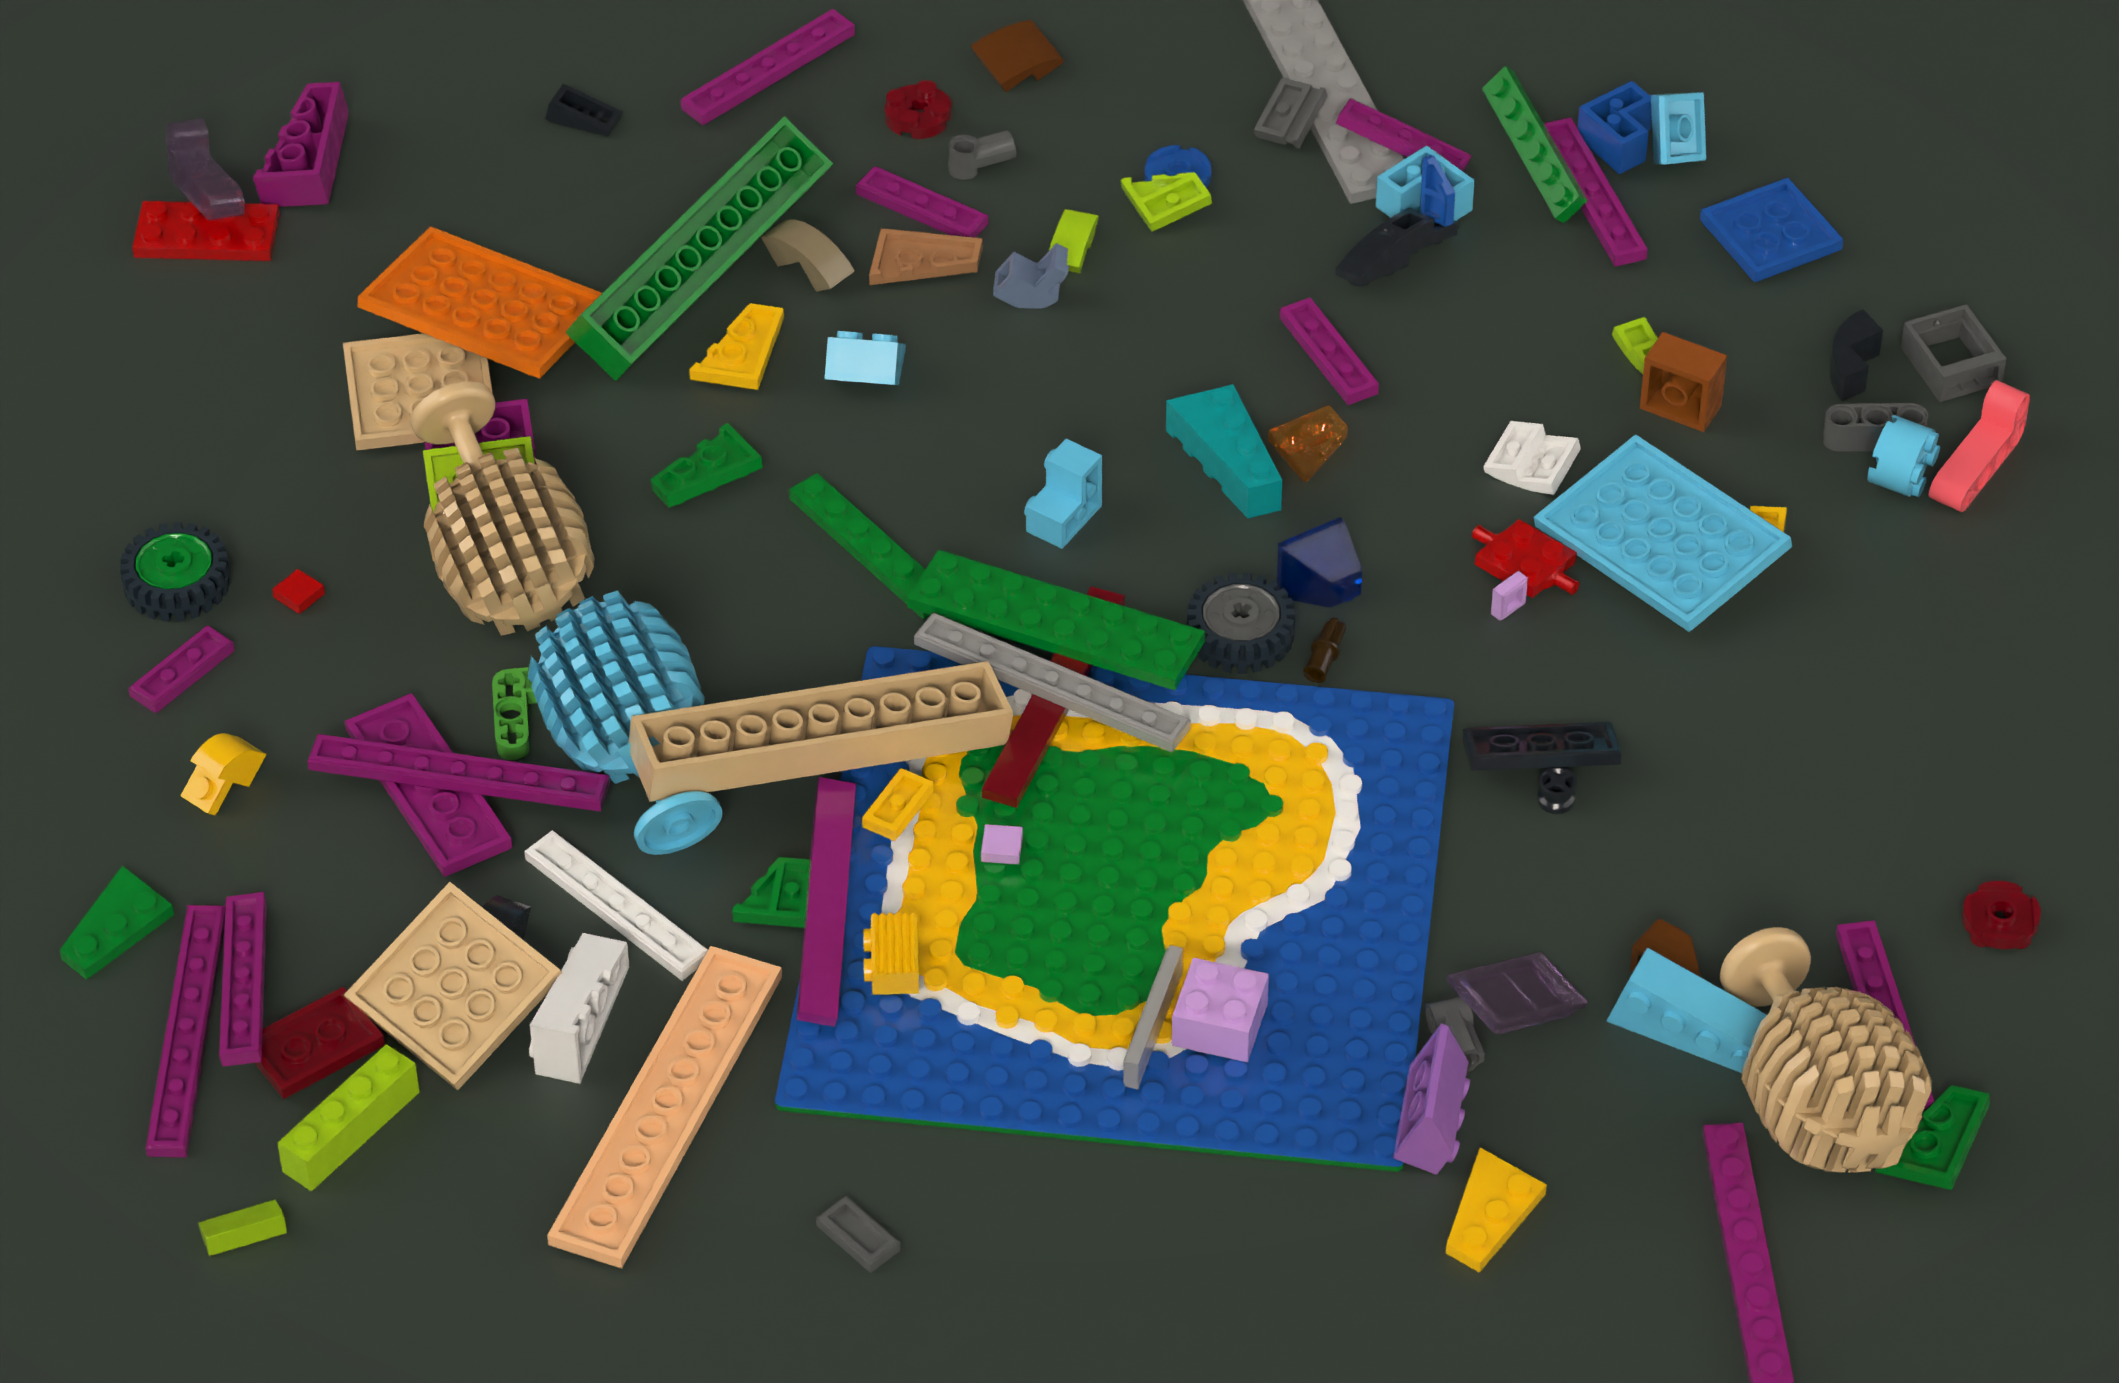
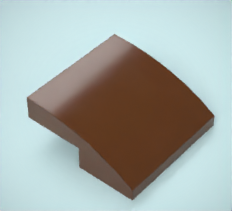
M1032 20L1021 21L1003 27L970 46L1005 93L1031 74L1038 81L1064 63L1062 57Z

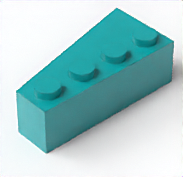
M1233 384L1166 400L1167 433L1172 438L1177 437L1182 442L1183 450L1190 457L1195 456L1203 465V471L1210 479L1215 478L1222 485V492L1247 519L1281 510L1282 478Z

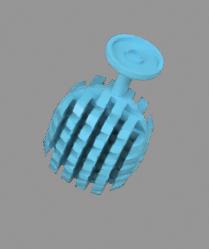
M618 590L603 595L605 602H598L592 596L579 602L580 605L577 609L572 610L568 608L556 615L558 617L556 618V624L559 627L553 633L546 625L535 634L536 640L540 644L541 657L539 663H537L531 656L528 667V679L532 683L531 688L546 728L550 731L554 741L583 771L598 773L604 770L615 784L630 779L629 774L632 773L639 777L630 756L631 744L628 743L631 716L704 705L705 696L700 691L701 686L693 663H691L689 652L682 643L678 633L652 605L634 601L635 603L629 605ZM654 737L649 738L652 747L661 744ZM688 791L675 794L663 800H657L656 804L650 807L637 821L634 828L635 841L641 851L653 855L669 854L688 848L704 839L718 826L722 818V808L713 795L702 791Z

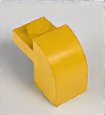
M227 733L217 734L203 743L190 760L197 766L181 797L206 813L216 816L232 784L236 783L249 787L267 754L238 736Z

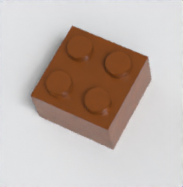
M1662 332L1644 359L1640 409L1705 432L1722 406L1727 355Z

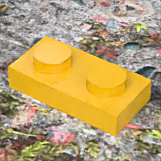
M900 768L862 817V827L896 841L934 792L933 781Z

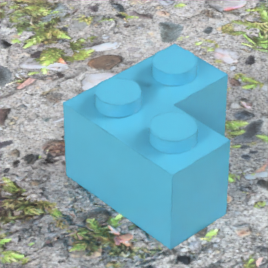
M1425 146L1377 176L1376 207L1390 218L1409 208L1419 212L1421 207L1422 161L1424 157L1429 155L1435 156L1455 191L1454 221L1460 219L1473 209L1474 179L1431 148Z
M1065 439L1056 449H1052L1046 456L1044 462L1046 485L1036 496H1032L1028 500L1024 509L1026 532L1061 549L1065 547L1102 506V455L1068 439Z

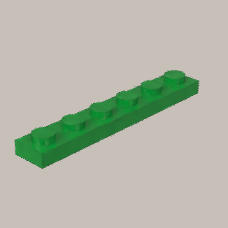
M1505 66L1482 90L1553 216L1564 224L1588 200L1516 74Z
M818 473L789 489V499L907 605V596L925 571L917 561ZM913 610L923 620L931 616L929 614Z

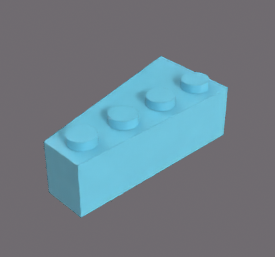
M1647 948L1606 1022L1742 1073L1754 1034L1760 1022L1767 1014Z

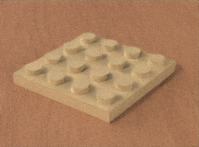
M425 333L343 343L356 451L424 443L413 431L410 421L411 415L415 407L426 396L442 387L469 381L482 383L492 391L487 358Z
M449 882L353 984L344 996L456 1090H459L547 995L556 978L562 972L469 896Z

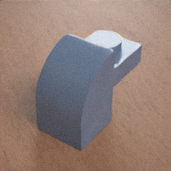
M1056 243L1038 263L1013 252L995 272L993 296L1017 308L1042 309L1054 304L1059 299L1060 283L1063 282L1069 271V265H1067L1068 249Z

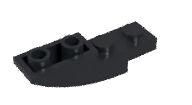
M1409 208L1386 220L1359 241L1336 267L1335 275L1348 280L1354 286H1366L1371 281L1384 276H1391L1394 272L1409 267V254H1415L1420 249L1440 244L1443 240L1457 235L1458 222L1454 221L1453 224L1445 227L1435 223L1433 218Z

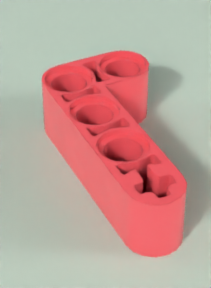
M1998 380L1992 383L1984 399L1981 419L1936 474L1929 490L1930 499L1961 513L1968 508L2020 441L2026 425L2030 394Z

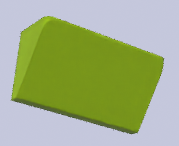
M276 1199L198 1222L209 1256L287 1233L285 1218Z

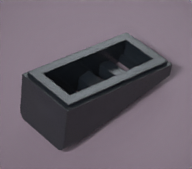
M562 84L549 103L545 119L555 124L609 136L621 119L623 112ZM602 117L608 119L606 123L601 122L600 120L602 119Z

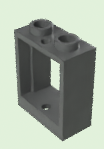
M1967 304L1904 322L1900 348L1939 402L1990 388L1996 380L2003 382L2006 357ZM1959 337L1973 358L1941 367L1928 346Z

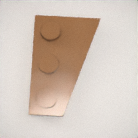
M881 228L869 274V285L978 272L983 250V238Z

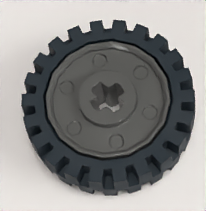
M1230 573L1226 581L1220 575L1214 578V585L1207 581L1202 584V590L1197 588L1193 593V599L1190 598L1188 603L1186 625L1205 631V642L1198 652V658L1202 662L1209 659V666L1215 669L1222 664L1223 671L1231 673L1233 667H1238V674H1246V667H1251L1253 673L1261 671L1262 664L1268 669L1274 666L1275 660L1280 662L1284 659L1285 652L1289 653L1295 634V608L1292 599L1288 598V592L1284 588L1279 590L1278 583L1273 580L1266 585V577L1258 575L1256 580H1252L1251 573H1243V579H1238L1236 573Z

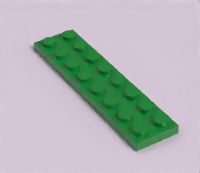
M942 550L937 551L907 596V608L929 615L935 613L964 626L1048 652L1057 653L1171 690H1176L1205 642L1204 630Z

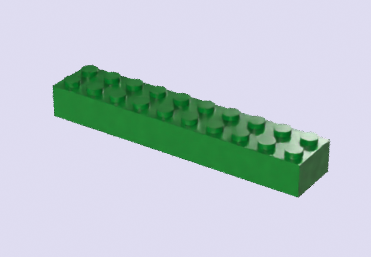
M784 116L574 321L565 333L608 375L617 381L818 182L833 163Z

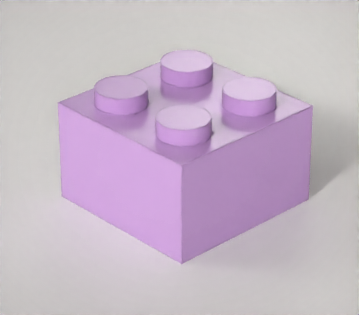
M1193 958L1172 1015V1046L1248 1062L1268 1004L1269 974Z

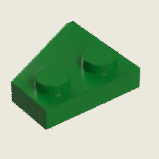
M778 857L768 868V873L764 877L759 878L751 887V895L742 905L737 903L733 907V922L804 928L810 859Z

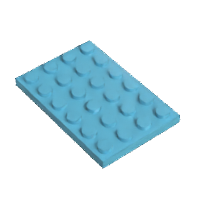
M1636 434L1534 516L1535 527L1577 552V556L1688 632L1698 626L1792 547L1790 536Z

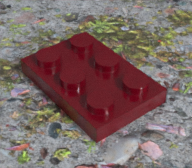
M344 987L333 991L263 1029L262 1061L256 1062L255 1065L283 1100L385 1046L384 1035L364 1012L346 999L344 994L347 991Z

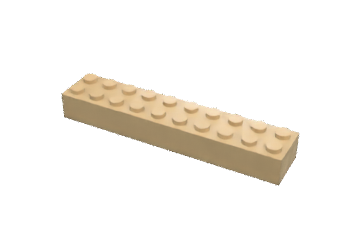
M989 661L631 716L628 743L631 744L630 756L651 802L663 800L675 794L688 791H720L1006 745L1009 739L1013 711ZM654 737L661 744L652 747L649 738Z

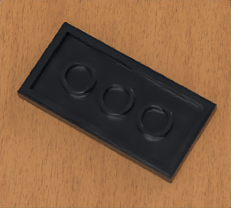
M1610 722L1463 729V744L1471 771L1621 765V750Z

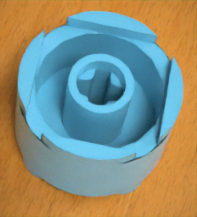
M1893 415L1892 422L1888 421L1875 446L1872 456L1876 458L1878 463L1876 469L1869 467L1868 482L1908 497L1913 495L1919 498L1926 484V477H1923L1927 465L1934 466L1939 455L1940 446L1936 445L1939 434L1932 428Z

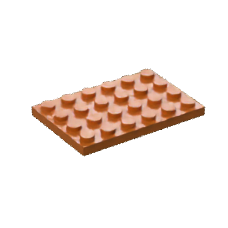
M430 226L358 295V307L540 379L575 343L565 332L602 293Z

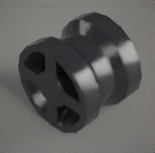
M1550 767L1541 773L1537 796L1541 809L1551 814H1563L1573 808L1577 785L1574 773L1564 767Z

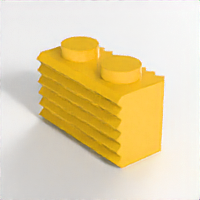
M897 912L896 914L888 913L887 915L884 913L879 915L873 913L871 915V928L863 929L864 952H871V958H864V982H872L873 995L919 994L917 913L912 912L908 914L904 912L900 914Z

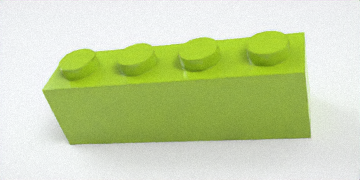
M387 1044L277 1142L282 1172L308 1190L313 1191L420 1093L415 1062Z

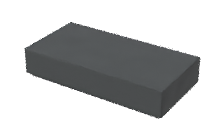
M847 1196L816 1217L817 1227L870 1273L900 1251V1242Z

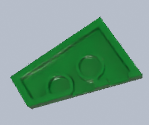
M122 866L60 948L61 960L87 980L174 915L173 905Z
M1951 1085L1922 1114L1923 1120L1920 1121L1915 1134L1905 1144L1898 1164L1882 1169L1875 1168V1172L1952 1190L1990 1106L1989 1093Z

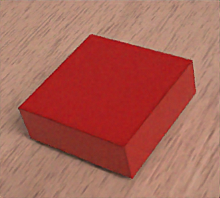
M296 569L272 589L273 598L298 614H301L325 594L323 584L299 569Z

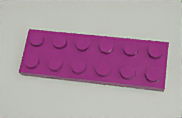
M412 693L345 720L346 732L351 739L453 753ZM379 780L444 877L512 849L510 835L481 794Z

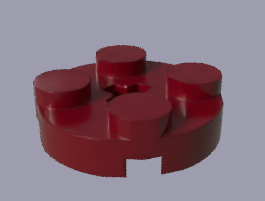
M922 80L918 84L893 89L886 94L884 107L885 122L889 129L898 135H901V131L911 133L913 139L930 138L943 132L947 128L946 122L949 119L951 121L952 105L950 98L945 92L938 89L933 81ZM916 110H923L924 112L918 113Z
M1989 881L1979 885L1978 891L1971 895L1969 893L1966 896L1962 911L1963 926L1970 934V941L1977 947L1996 949L2027 948L2038 931L2041 917V909L2037 899L2033 895L2030 899L2026 894L2022 893L2021 886L2008 881ZM1997 911H2003L2004 915L2009 918L2001 919L1995 915Z

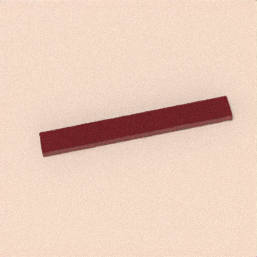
M1090 586L1086 594L1122 606L1125 605V595ZM1054 653L1051 662L1084 676L1088 675L1092 667L1090 664ZM1032 694L982 788V798L1015 808L1018 807L1069 709Z

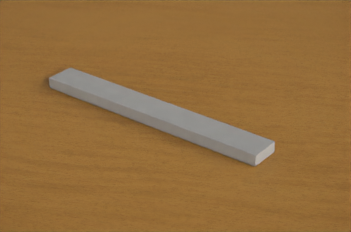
M932 613L914 635V645L962 665L989 661L998 680L1167 751L1173 752L1191 729V720L938 614Z

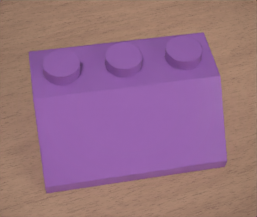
M1440 1024L1409 1067L1393 1156L1394 1159L1436 1175L1446 1162L1452 1163L1457 1155L1460 1142L1455 1137L1465 1115V1110L1461 1109V1102L1465 1098L1470 1085V1079L1466 1078L1468 1060L1450 1028L1444 1024Z

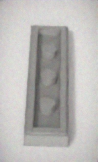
M1170 945L1167 947L1123 1061V1083H1125L1126 1087L1138 1089L1183 973V948Z

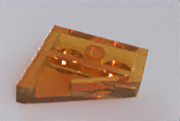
M1328 405L1270 429L1268 441L1303 482H1307L1347 438L1348 426Z

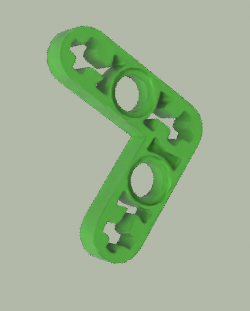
M528 667L501 670L496 673L492 680L496 749L498 755L506 760L515 761L522 759L530 750L528 704H537L531 688L532 683L528 679ZM513 685L514 696L506 697V686ZM509 710H516L521 713L513 719H506L501 716ZM516 732V743L509 744V733Z

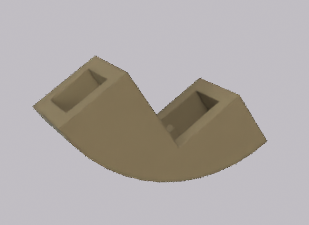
M793 219L784 220L761 237L777 267L799 262L816 292L833 288L854 272L850 262L840 249L822 232L805 222Z

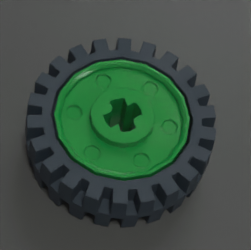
M174 522L173 528L168 529L167 523L160 524L158 532H155L151 527L145 530V538L140 534L134 537V544L128 543L125 547V553H122L120 572L125 596L132 607H136L137 612L140 614L147 612L148 618L155 620L160 614L162 621L170 622L171 616H176L177 621H185L184 614H190L192 619L199 617V609H202L205 613L211 611L212 603L218 605L222 601V595H226L229 590L228 585H230L231 576L223 541L219 540L218 535L215 533L210 534L209 529L202 526L197 530L196 524L188 523L187 527L183 528L182 522Z

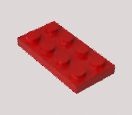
M142 201L132 246L134 258L271 261L280 216L279 205Z

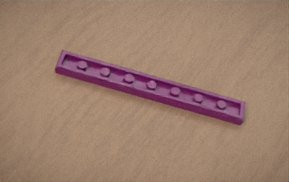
M317 734L307 761L308 769L313 771L600 812L610 786V777L605 774Z
M819 777L815 795L796 1020L835 1027L838 1018L856 784Z
M187 905L146 1142L147 1157H187L225 930L226 906Z

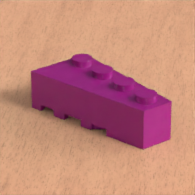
M340 82L310 83L304 88L290 113L292 119L289 124L282 126L278 133V143L274 149H269L264 157L266 163L263 169H257L253 176L261 204H278L279 207L329 204L349 114Z

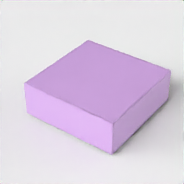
M1517 571L1493 588L1491 615L1501 621L1526 603L1527 577Z
M985 824L981 862L1019 864L1023 827Z

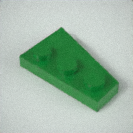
M727 422L719 428V435L711 441L704 439L696 445L697 451L688 458H678L651 478L650 481L652 491L670 508L763 468L762 459Z

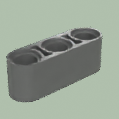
M1915 403L1836 404L1826 410L1822 442L1832 451H1874L1884 426L1888 421L1892 422L1893 415L1927 427L1929 413L1923 406Z

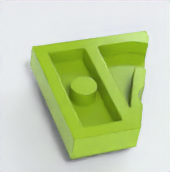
M1195 172L1179 173L1175 176L1153 175L1152 181L1132 183L1131 177L1120 180L1123 191L1151 232L1212 204L1211 194Z

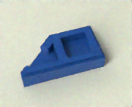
M1429 155L1424 157L1422 161L1420 213L1433 218L1435 223L1446 227L1454 223L1455 191L1435 156Z

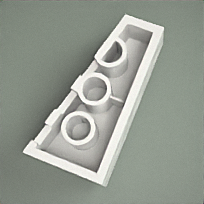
M582 933L576 946L570 949L568 959L561 970L562 974L556 978L530 1023L531 1043L529 1056L534 1058L536 1075L578 1084L581 1083L629 969L627 942Z

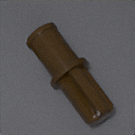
M1331 618L1330 621H1327L1319 639L1314 640L1311 645L1312 654L1303 670L1305 672L1304 676L1311 682H1324L1332 662L1337 660L1340 655L1338 647L1345 634L1346 625L1340 622L1338 618Z

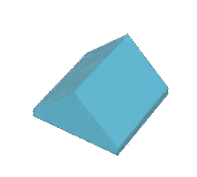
M1704 92L1651 95L1653 163L1674 164L1706 160Z

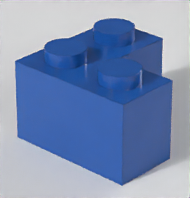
M1630 81L1579 107L1577 129L1587 146L1618 174L1646 161L1648 130L1651 129L1652 120L1651 96L1636 83Z

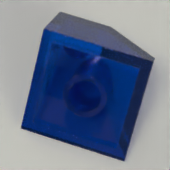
M1341 517L1278 543L1277 583L1279 590L1284 588L1288 592V598H1291L1292 601L1331 608L1361 595L1362 567L1346 524Z

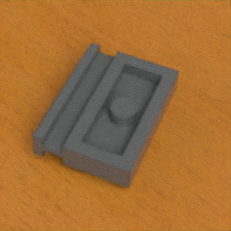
M1281 78L1254 128L1256 138L1283 145L1290 143L1294 144L1295 148L1300 149L1328 97L1325 88L1320 87V89H1316L1311 84Z

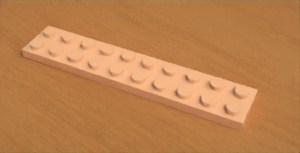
M710 946L547 1235L548 1245L621 1269L623 1268L782 979V967Z

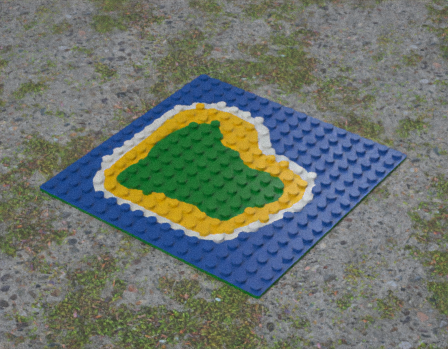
M872 646L866 653L861 681L960 666L962 664L931 651ZM1092 666L1087 677L1191 720V729L1173 752L1069 710L1017 808L982 798V788L1005 745L842 771L840 781L855 783L856 790L838 1018L835 1027L796 1020L799 995L798 984L775 1096V1107L777 1110L1393 1172L1403 1169L1404 1162L1394 1159L1393 1156L1409 1067L1416 1058L1454 713L1453 700L1438 697L1184 675L1176 690H1171ZM998 680L1013 711L1010 737L1032 694ZM902 768L933 781L934 792L897 840L893 841L863 828L862 817L899 769ZM985 824L1023 827L1019 864L981 862ZM897 912L900 914L904 912L908 914L912 912L917 913L919 994L873 995L872 982H864V958H871V952H864L863 929L871 928V915L873 913L878 915L881 913L886 915L888 913L896 914ZM1170 945L1183 948V973L1138 1089L1126 1087L1125 1083H1123V1061L1167 947ZM1193 958L1269 974L1268 1004L1248 1062L1172 1046V1015Z

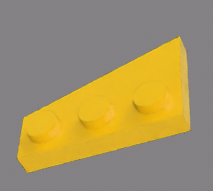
M749 303L729 325L724 338L718 344L713 343L707 350V356L701 363L696 362L690 368V380L758 390L784 320V308Z
M1479 1148L1446 1244V1254L1480 1273L1546 1195L1547 1185L1488 1151Z

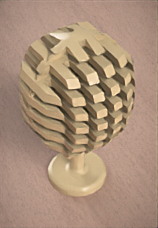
M459 382L442 387L426 396L415 407L410 420L413 431L419 439L430 444L455 443L463 461L462 465L455 468L458 477L451 484H449L446 476L434 484L440 502L437 503L434 512L429 504L424 518V528L427 532L432 560L435 562V570L438 577L442 580L445 589L457 602L463 615L469 620L483 625V620L487 622L493 620L501 636L515 633L513 625H524L528 632L540 627V623L547 619H550L551 622L558 618L556 615L563 612L561 607L568 600H570L574 607L585 599L578 582L583 580L585 572L589 579L595 560L591 550L587 524L584 521L580 505L576 503L575 497L560 479L556 469L549 463L534 458L537 465L531 462L525 464L518 448L503 451L506 457L503 460H495L492 452L483 455L475 433L482 429L492 418L496 406L495 399L490 388L482 383Z
M1774 927L1757 931L1742 939L1724 959L1720 971V980L1723 989L1727 993L1754 1008L1772 1005L1769 1014L1760 1022L1754 1034L1751 1048L1742 1068V1081L1765 1129L1768 1128L1773 1140L1776 1143L1778 1140L1779 1146L1787 1154L1789 1153L1790 1157L1814 1169H1823L1828 1172H1846V1169H1849L1848 1172L1870 1171L1871 1168L1882 1169L1898 1164L1905 1144L1912 1138L1922 1119L1921 1114L1932 1090L1931 1077L1907 1030L1906 1032L1904 1031L1901 1021L1897 1017L1894 1018L1892 1011L1882 1005L1883 1003L1859 991L1838 987H1830L1827 990H1824L1825 987L1802 989V992L1795 991L1806 978L1811 963L1809 948L1797 932L1787 928Z

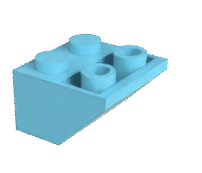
M837 331V338L828 337L825 379L899 385L906 344L897 343L898 336L872 334V340H862L863 333Z

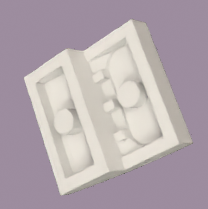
M1510 421L1483 468L1485 473L1505 483L1529 491L1554 495L1581 447L1578 438L1546 435L1543 424Z

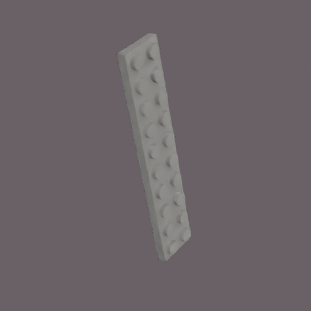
M1243 0L1282 76L1286 79L1311 84L1316 89H1320V87L1325 88L1328 97L1310 129L1350 204L1376 198L1377 176L1403 161L1404 158L1393 150L1335 124L1339 113L1350 98L1375 110L1377 109L1318 0Z

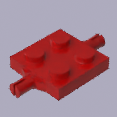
M1520 519L1499 534H1494L1481 525H1478L1473 530L1472 538L1486 545L1476 553L1474 565L1501 581H1505L1517 571L1521 572L1527 577L1526 595L1531 598L1552 586H1557L1570 595H1574L1577 592L1580 582L1564 574L1576 562L1577 552Z

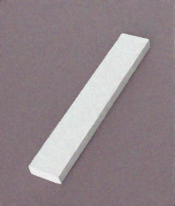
M550 831L524 851L525 860L681 981L698 969L708 949L556 832Z

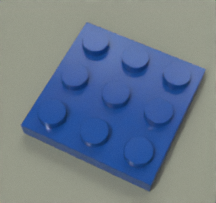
M1789 178L1704 208L1700 212V221L1754 283L1835 253L1843 248L1844 239Z

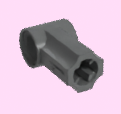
M1006 130L977 139L965 134L953 137L949 142V174L959 180H969L978 174V170L981 167L1016 158L1013 136Z
M1464 995L1426 1004V1019L1431 1034H1434L1440 1024L1450 1028L1468 1060L1467 1072L1474 1070L1477 1065L1484 1062L1485 1053L1474 1030L1473 1013L1467 997Z

